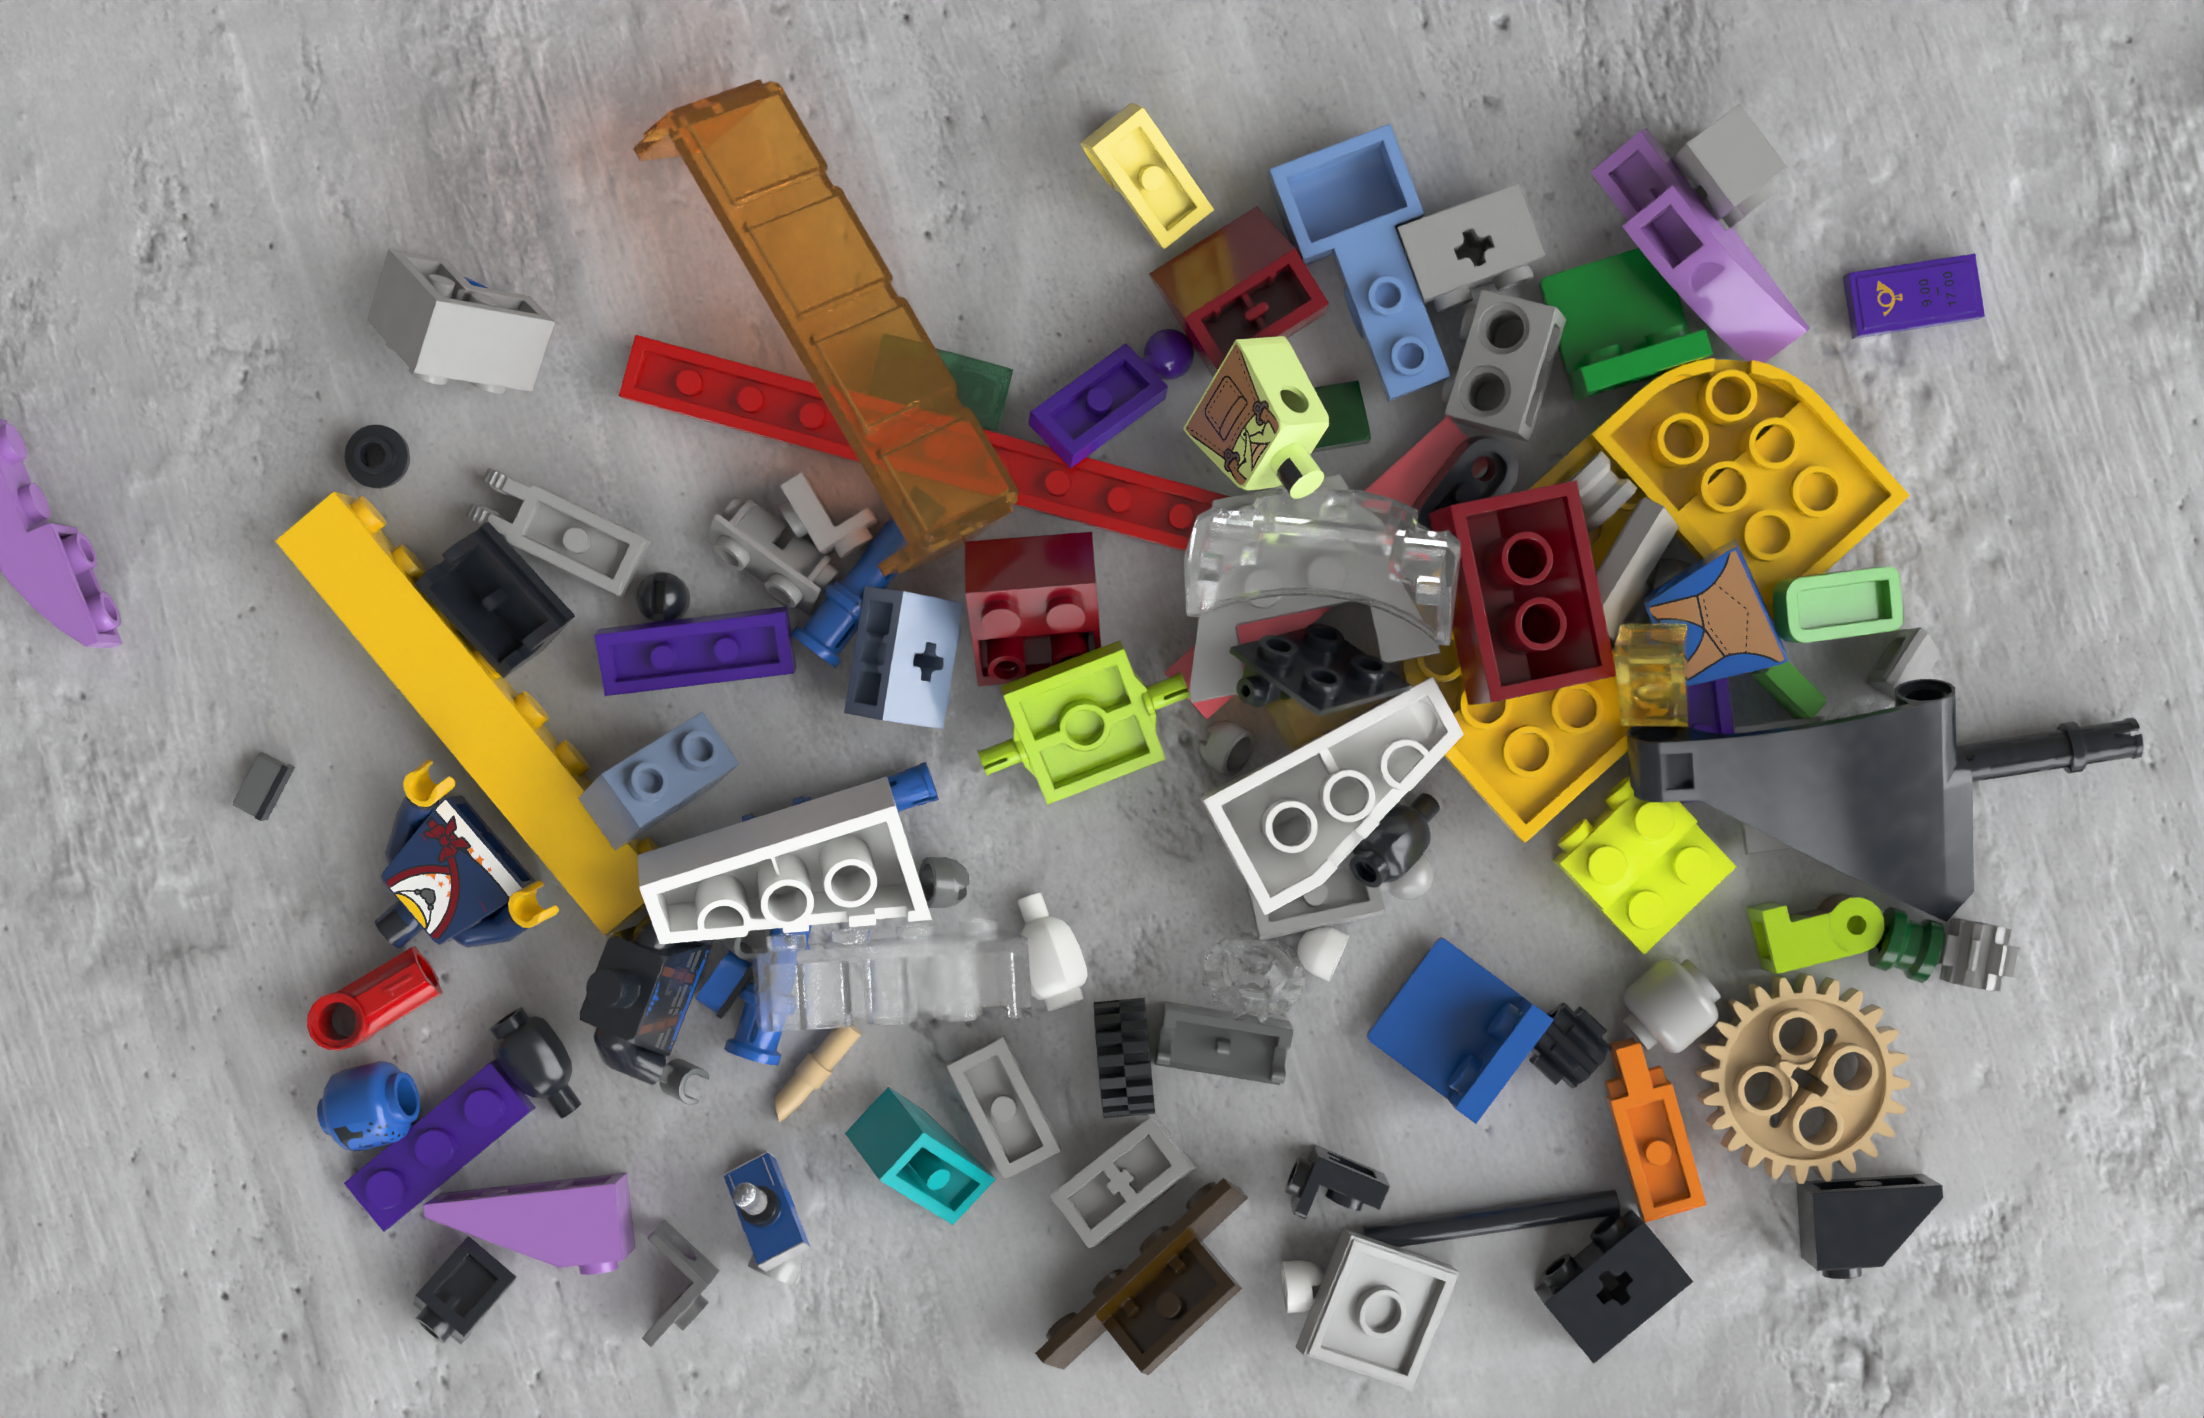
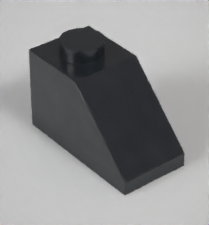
M1924 1174L1831 1179L1829 1182L1815 1180L1805 1181L1804 1184L1796 1182L1801 1258L1817 1271H1822V1276L1831 1279L1858 1278L1862 1276V1268L1883 1267L1943 1199V1186Z

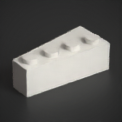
M887 776L637 855L639 889L660 944L745 937L750 930L783 928V933L809 931V925L848 922L849 927L876 925V919L907 917L908 922L932 920Z

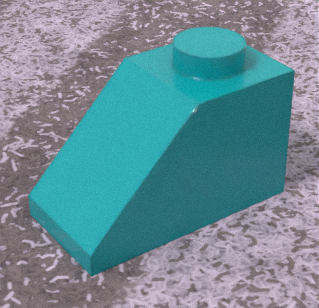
M887 1087L845 1132L851 1143L881 1182L952 1225L960 1219L996 1180L982 1163L925 1110L890 1087Z

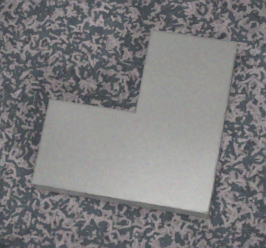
M1646 497L1639 501L1596 571L1611 647L1622 653L1619 639L1643 629L1650 618L1644 601L1645 596L1652 590L1645 582L1679 528L1664 506Z

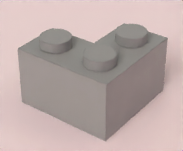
M388 249L367 318L370 324L385 339L386 346L399 355L410 368L409 372L416 378L439 385L446 384L448 379L468 381L481 390L496 394L505 393L507 388L533 391L555 321L530 296L472 286L448 260Z

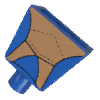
M1736 539L1727 542L1647 594L1644 605L1653 625L1619 639L1624 656L1634 674L1669 660L1681 687L1697 685L1788 662L1786 649L1776 631L1774 622Z

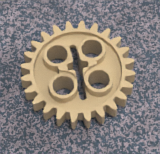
M1802 972L1798 975L1794 990H1792L1786 977L1778 974L1773 975L1772 994L1768 995L1765 990L1754 983L1749 984L1748 991L1752 1003L1745 1006L1729 998L1726 1002L1734 1018L1730 1023L1718 1019L1713 1025V1028L1722 1035L1719 1042H1700L1699 1048L1714 1057L1713 1065L1695 1068V1074L1711 1081L1713 1086L1697 1095L1698 1101L1704 1105L1718 1106L1719 1108L1705 1120L1707 1125L1713 1130L1730 1127L1720 1144L1730 1152L1745 1145L1741 1162L1751 1169L1765 1158L1764 1171L1772 1179L1777 1180L1783 1173L1786 1165H1788L1791 1179L1798 1184L1805 1183L1810 1166H1812L1817 1176L1825 1182L1831 1181L1832 1162H1837L1850 1173L1856 1172V1163L1852 1153L1859 1149L1865 1154L1876 1158L1878 1153L1870 1138L1874 1133L1893 1138L1895 1132L1883 1119L1886 1113L1905 1114L1906 1111L1904 1106L1891 1099L1892 1091L1910 1087V1081L1894 1075L1892 1071L1893 1067L1901 1065L1908 1060L1907 1054L1897 1050H1888L1886 1047L1899 1035L1898 1030L1890 1026L1875 1028L1884 1010L1874 1004L1859 1010L1864 993L1851 987L1839 998L1840 982L1827 976L1820 984L1817 992L1813 976ZM1799 1017L1804 1024L1803 1039L1797 1046L1791 1049H1783L1779 1041L1781 1027L1787 1020ZM1832 1029L1834 1031L1832 1040L1822 1046L1824 1033L1826 1030ZM1854 1052L1858 1059L1856 1075L1845 1083H1837L1834 1077L1836 1061L1842 1055ZM1797 1067L1805 1070L1812 1077L1811 1083L1806 1088L1791 1078L1793 1071ZM1758 1072H1767L1770 1078L1768 1094L1758 1102L1748 1103L1744 1092L1747 1080ZM1812 1107H1821L1824 1113L1822 1128L1812 1136L1802 1137L1799 1130L1801 1116ZM1781 1110L1779 1123L1776 1126H1771L1769 1123L1771 1116Z

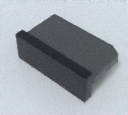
M260 752L233 801V806L254 816L259 821L268 820L295 767L290 764L286 765Z

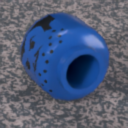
M377 1061L344 1069L332 1075L324 1088L323 1098L318 1102L317 1117L322 1130L326 1134L331 1135L340 1147L349 1151H362L395 1143L404 1138L409 1132L413 1121L419 1115L420 1097L417 1086L408 1073L402 1072L392 1063Z

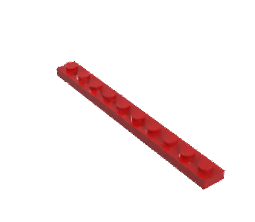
M636 334L619 392V397L632 402L1205 558L1213 500L1231 497L1088 457L1070 469L1050 447Z

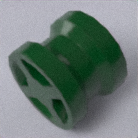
M1888 907L1882 914L1885 929L1882 938L1874 948L1868 951L1869 965L1884 971L1895 967L1903 970L1906 978L1924 983L1933 973L1942 951L1944 942L1943 924L1930 919L1916 922L1908 918L1906 911Z

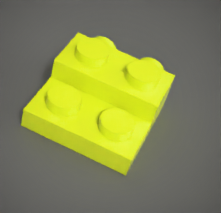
M1628 775L1604 797V801L1609 807L1592 823L1586 818L1580 820L1561 837L1557 845L1563 851L1552 861L1640 953L1646 954L1737 866L1696 824L1698 821L1679 801L1648 802L1634 797V791L1630 786V775Z

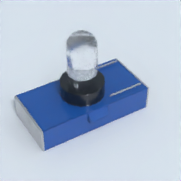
M767 1151L723 1174L742 1229L746 1234L759 1268L767 1272L811 1249L777 1160L771 1153Z

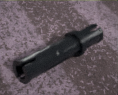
M2131 717L2122 721L2079 727L2074 721L2061 723L2056 731L1959 745L1957 747L1968 761L1972 782L2061 768H2064L2068 774L2082 772L2087 764L2140 758L2143 754L2144 745L2142 734L2131 736L2132 731L2140 729L2137 720Z

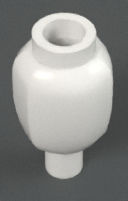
M1036 893L1018 900L1025 926L1022 927L1018 935L1016 949L1020 969L1031 996L1038 1000H1044L1048 1012L1084 1000L1080 987L1086 982L1087 968L1080 946L1072 930L1063 920L1049 916L1042 893Z

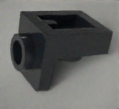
M1314 1144L1308 1160L1302 1157L1297 1158L1287 1180L1285 1193L1292 1195L1290 1204L1293 1215L1306 1219L1320 1185L1328 1188L1325 1194L1328 1199L1355 1211H1361L1363 1204L1380 1210L1390 1185L1384 1173Z
M468 1236L415 1295L414 1305L421 1311L415 1320L438 1341L445 1343L451 1336L462 1345L471 1334L473 1328L515 1282L517 1277Z

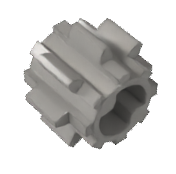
M1951 918L1948 933H1944L1943 947L1938 963L1942 964L1939 980L2000 992L2003 976L2015 978L2020 947L2009 945L2012 929L1971 920Z

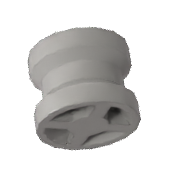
M1602 451L1592 457L1567 481L1577 480L1585 523L1589 533L1593 532L1612 516L1637 490V487L1629 479H1619L1610 470V459Z

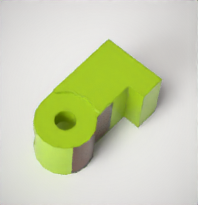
M1834 894L1824 899L1817 909L1791 915L1788 913L1787 905L1775 902L1746 907L1760 967L1775 974L1864 953L1877 945L1885 930L1884 917L1880 909L1872 901L1847 894Z

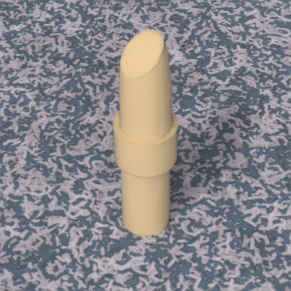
M843 1018L814 1052L810 1051L795 1068L796 1073L775 1096L774 1102L779 1122L794 1112L815 1088L819 1089L833 1073L832 1068L862 1035L861 1031L849 1020Z

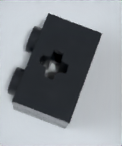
M1632 1209L1623 1217L1616 1213L1603 1220L1590 1234V1239L1593 1242L1574 1257L1570 1254H1565L1552 1262L1541 1274L1540 1278L1543 1283L1534 1289L1544 1305L1593 1364L1694 1282L1646 1223ZM1606 1270H1609L1619 1283L1610 1292L1602 1285L1598 1278Z

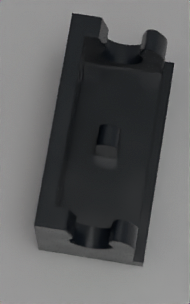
M489 521L447 549L442 554L445 560L425 572L415 583L503 679L544 651L575 617L574 613Z

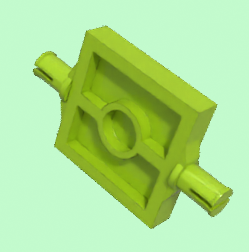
M1119 640L1000 686L1012 717L1013 738L983 750H977L987 776L1023 762L1025 768L1036 777L1045 801L1049 805L1165 760L1164 752L1156 734L1157 716L1155 710L1186 698L1189 699V691L1181 672L1145 687L1144 682L1132 670L1123 644Z

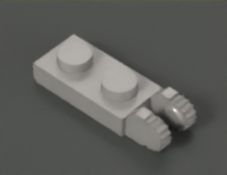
M491 468L487 469L482 481L488 483L490 488L504 495H513L523 500L521 508L514 522H511L501 517L499 512L482 504L477 506L471 503L465 515L467 518L481 525L489 521L500 534L506 536L505 540L509 544L615 595L625 597L651 540L537 485L532 484L529 487Z

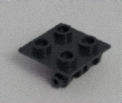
M1311 624L1304 629L1276 636H1264L1260 640L1230 648V653L1246 664L1243 677L1238 681L1236 687L1238 697L1242 702L1253 707L1266 706L1271 702L1278 701L1279 698L1283 700L1293 698L1320 717L1407 692L1411 689V684L1390 671L1384 661L1367 655L1345 640L1339 630L1325 624Z

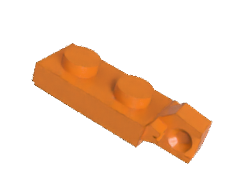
M1634 1037L1609 1043L1618 1077L1605 1081L1606 1090L1609 1095L1606 1096V1100L1640 1218L1646 1223L1705 1206L1706 1200L1673 1084L1666 1079L1662 1066L1647 1067L1641 1043L1639 1041L1636 1042Z

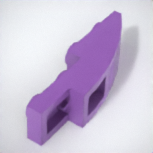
M1648 128L1635 134L1591 171L1595 179L1628 220L1622 227L1643 254L1696 314L1747 362L1750 360L1767 362L1810 329L1733 227L1727 230L1723 228Z
M0 419V571L35 610L59 630L85 647L114 648L123 644L116 628L121 624L117 606L108 593L101 591L93 570L97 566V557L93 546L83 533L78 532L76 527L47 523L46 519L51 515L50 507L42 490L35 483H31L23 462L27 458L25 443L13 425L8 424L7 420Z

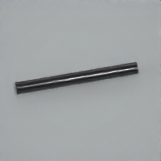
M1613 1189L1370 1225L1363 1228L1364 1236L1396 1247H1405L1608 1217L1616 1213L1620 1214V1205L1617 1192Z

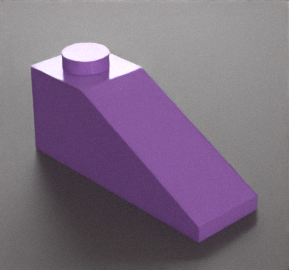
M627 1173L439 1193L423 1205L424 1218L559 1268L579 1266L580 1274L582 1275L614 1271L619 1268L618 1261H624L635 1249Z

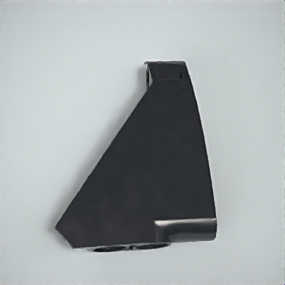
M1937 679L1910 680L1899 684L1895 688V707L1798 726L1746 733L1719 734L1697 730L1676 720L1649 719L1637 722L1627 730L1630 786L1634 791V797L1648 802L1701 800L1743 823L1945 922L1954 915L1974 892L1972 775L1967 759L1956 745L1955 687L1951 683Z

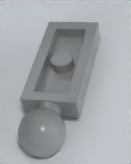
M1351 852L1321 886L1267 915H1264L1246 883L1258 939L1261 941L1319 927L1382 915L1385 912V906L1381 893L1390 892L1393 896L1402 900H1414L1423 896L1430 889L1433 882L1434 873L1432 865L1428 858L1422 855L1400 879L1394 882L1382 883L1379 887L1372 888L1359 882L1352 874L1349 863L1354 854Z

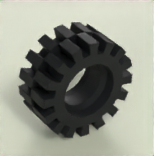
M1145 998L1094 1002L1095 1038L1103 1117L1113 1118L1155 1114Z

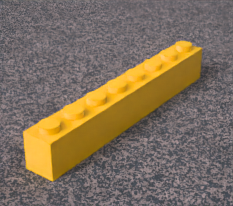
M335 491L332 492L276 539L275 542L603 935L606 936L619 930L646 907L639 889L637 855L660 847L648 837L642 841L636 837L616 851L578 799L592 784L584 774L590 769L584 756L568 740L565 739L560 744L543 725L549 720V716L538 701L527 691H523L518 695L507 680L499 675L415 584L427 572L426 568L405 545L401 544L395 548L381 529L387 525V522L375 506L363 496H359L355 500L353 496Z

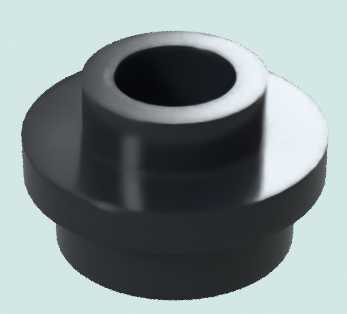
M368 425L356 431L349 439L345 448V464L350 475L358 483L375 489L387 488L399 482L406 474L410 464V450L406 440L396 430L384 425ZM379 444L385 451V459L381 465L372 468L367 463L366 454L372 446Z

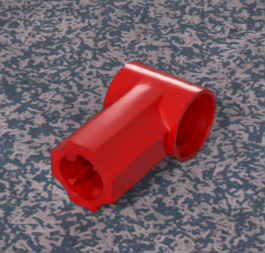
M413 946L339 991L320 997L312 1005L307 1015V1028L310 1037L318 1046L327 1050L340 1051L366 1043L377 1032L443 994L439 978L429 961L419 952L417 947ZM339 1003L349 1005L354 1010L357 1018L356 1028L349 1037L339 1034L332 1024V1013Z

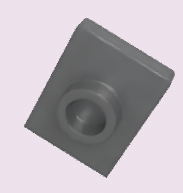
M663 1220L647 1239L680 1269L692 1283L641 1338L650 1347L655 1344L673 1323L683 1331L709 1303L701 1293L710 1285L720 1271L666 1220Z

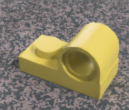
M1129 103L1080 142L1083 151L1096 170L1115 191L1123 196L1155 243L1164 250L1214 211L1143 107Z

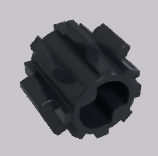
M1563 1002L1547 1013L1554 1020L1531 1050L1534 1054L1529 1058V1061L1554 1085H1557L1562 1079L1573 1089L1583 1081L1585 1082L1601 1066L1607 1054L1611 1051V1046L1602 1038L1607 1029L1581 1006L1573 1011Z

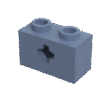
M865 586L844 713L890 722L943 729L946 709L951 696L950 684L956 648L961 636L960 623L964 603L905 591Z
M702 711L602 773L578 799L616 851L714 788L739 765V762Z

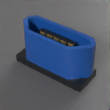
M729 950L698 993L696 1000L711 1009L718 1018L722 1019L741 994L743 988L753 977L758 967L747 960L739 958Z

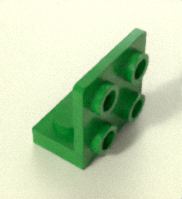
M1640 248L1546 276L1539 282L1544 304L1557 307L1566 318L1558 349L1575 402L1663 375L1681 365L1704 360L1713 354L1706 329L1694 333L1689 332L1678 293L1648 260Z

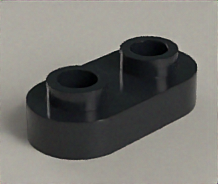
M1485 435L1473 436L1463 441L1419 495L1411 508L1410 528L1416 540L1423 546L1436 552L1429 513L1450 505L1509 494L1515 486L1519 475V462L1514 450L1505 442ZM1485 456L1488 462L1487 471L1483 476L1474 478L1472 465L1477 458Z

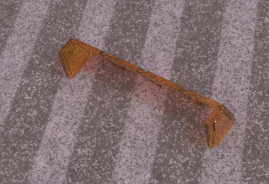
M758 79L675 108L643 133L644 139L633 148L639 161L682 157L906 539L908 545L877 565L883 577L897 571L899 574H902L946 556L963 546L965 541H971L1013 513L1012 505L1018 502V488L972 410L964 408L956 396L957 384L908 301L904 297H898L890 283L893 279L890 270L843 190L838 186H833L825 171L828 165L782 86L772 81L763 84L762 80Z

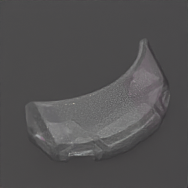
M1319 486L1311 494L1299 499L1292 498L1285 488L1255 493V503L1251 507L1231 511L1215 506L1197 516L1183 558L1186 614L1189 617L1200 618L1220 608L1260 598L1304 595L1330 597L1369 605L1388 612L1420 629L1434 640L1436 644L1450 646L1461 559V542L1449 530L1435 532L1418 523L1417 509L1402 502L1365 491L1328 489L1327 487Z

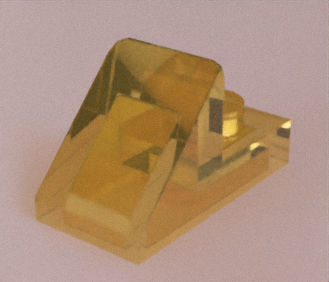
M1623 624L1620 626L1615 642L1614 660L1621 726H1688V626L1686 624Z

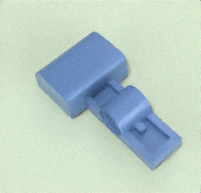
M1391 124L1269 169V184L1289 242L1296 249L1304 264L1308 265L1333 255L1344 284V294L1351 317L1360 337L1366 342L1387 401L1395 400L1450 378V372L1396 231L1402 225L1421 219L1424 216V211Z

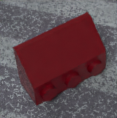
M1577 480L1450 505L1429 513L1468 705L1492 703L1617 676Z

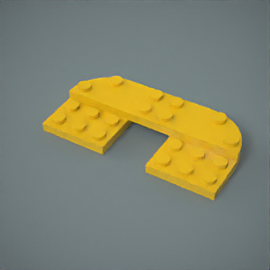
M1715 358L1681 365L1643 386L1527 489L1530 490L1567 482L1592 457L1602 451L1610 459V470L1619 479H1629L1637 487V490L1603 524L1593 532H1588L1595 571L1600 567L1639 501L1646 497L1666 508L1679 526L1675 534L1698 560H1701L1727 542L1736 539L1772 620L1774 619L1772 595L1779 581L1790 577L1825 573L1910 497L1907 491L1828 404L1800 379L1780 368L1755 360L1747 362L1715 360ZM1440 569L1430 578L1415 600L1417 607L1438 641L1440 653L1400 661V676L1411 684V687L1430 677H1434L1464 733L1444 757L1523 843L1532 838L1628 751L1627 730L1630 726L1643 720L1663 719L1669 714L1664 706L1613 650L1612 653L1617 672L1615 677L1492 703L1468 705Z

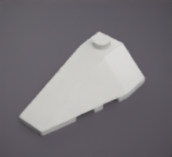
M1430 677L1411 687L1410 691L1397 694L1203 795L1200 797V800L1264 915H1267L1321 886L1338 869L1337 866L1351 851L1371 834L1384 816L1408 791H1411L1464 733L1434 677Z

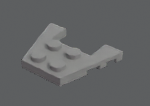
M1341 474L1324 477L1323 482L1314 492L1299 499L1292 498L1284 486L1213 500L1189 690L1191 703L1237 694V683L1243 677L1245 665L1230 653V648L1240 645L1237 630L1239 625L1369 599L1381 661H1384L1386 664L1440 653L1437 639Z

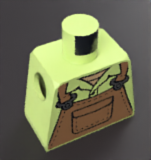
M1285 336L1235 340L1184 426V431L1238 488L1246 491L1284 486L1292 498L1299 499L1314 492L1323 482L1324 473L1310 454L1328 428L1329 416L1291 344Z

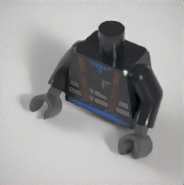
M648 915L636 926L613 932L607 940L597 969L587 981V994L579 1013L580 1020L596 1027L593 1035L594 1042L600 1058L608 1067L650 1085H654L659 1081L662 1091L685 1104H697L699 1100L685 1094V1083L688 1078L695 1074L709 1080L708 1072L683 1059H674L666 1063L665 1056H670L714 940H718L732 953L744 960L756 957L758 952L747 943L742 942V937L660 944ZM762 929V930H750V931H757V932L764 933V932H765V929Z

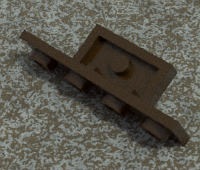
M1225 1178L1221 1179L1217 1184L1211 1182L1197 1190L1186 1204L1188 1211L1171 1227L1168 1225L1162 1226L1151 1233L1139 1248L1142 1254L1124 1271L1117 1269L1105 1276L1093 1290L1095 1298L1078 1314L1076 1312L1069 1313L1053 1324L1046 1334V1338L1049 1341L1035 1353L1044 1364L1064 1370L1107 1330L1138 1370L1143 1374L1150 1375L1242 1289L1203 1240L1245 1202L1248 1196L1241 1188Z

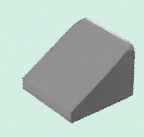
M1921 627L1898 630L1868 675L1867 679L1869 680L1867 683L1895 700V688L1899 684L1910 680L1925 679L1939 657V650L1930 634Z

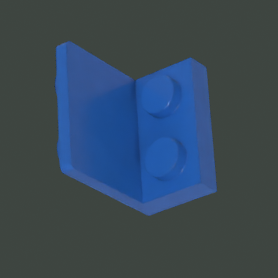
M1440 937L1436 939L1369 1029L1367 1039L1444 1096L1457 1111L1477 1124L1554 1019L1452 943Z

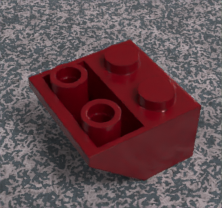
M1258 206L1149 273L1153 283L1212 377L1215 376L1235 340L1285 336L1287 339L1324 316L1329 306L1328 300L1296 249Z
M1092 531L964 542L965 595L978 686L1007 684L1102 647Z

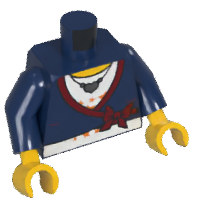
M427 759L405 776L403 788L406 795L397 811L385 851L389 865L381 875L383 883L398 901L375 920L377 929L388 942L397 948H402L422 929L439 945L452 940L467 948L510 942L528 928L538 925L559 912L557 905L545 910L538 904L536 892L537 889L544 886V883L541 880L536 881L463 796L447 797L439 803V799L455 787L456 782L451 776H448L438 785L435 784L429 776L428 770L433 764V761Z

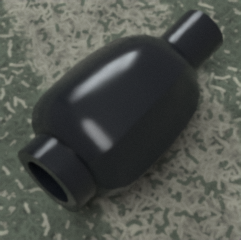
M1422 793L1410 806L1396 804L1384 816L1371 834L1353 849L1354 856L1350 860L1349 866L1355 878L1368 887L1376 888L1382 883L1394 882L1403 877L1421 858L1430 844L1431 832L1428 823L1440 810L1437 800L1429 794Z
M520 1007L503 1017L490 1028L496 1038L492 1051L494 1057L518 1089L533 1098H546L560 1119L580 1107L582 1103L568 1085L572 1074L571 1059L562 1041L547 1021L537 1016L529 1017L525 1010Z

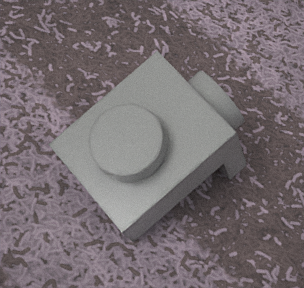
M801 472L780 485L788 501L779 505L788 524L798 538L808 533L819 552L824 555H829L836 550L840 558H843L873 540L869 530L880 522L871 509L866 508L837 525L810 478Z

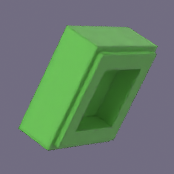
M1789 661L1778 666L1756 670L1750 674L1795 719H1812L1827 703L1825 701L1826 697Z

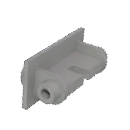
M735 497L726 507L722 516L716 513L713 517L708 543L713 546L717 557L727 566L737 571L745 569L762 581L768 594L778 603L787 606V608L797 607L810 616L814 610L820 589L824 591L828 584L832 585L839 574V571L831 566L833 559L819 552L815 546L804 538H798L796 535L781 550L774 543L784 533L786 525L751 499L744 503Z

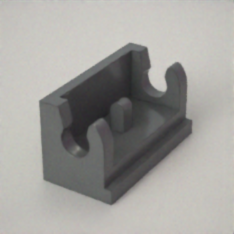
M1165 1001L1155 1065L1280 1085V1083L1283 1084L1285 1081L1287 1050L1291 1048L1294 1029L1290 1021Z

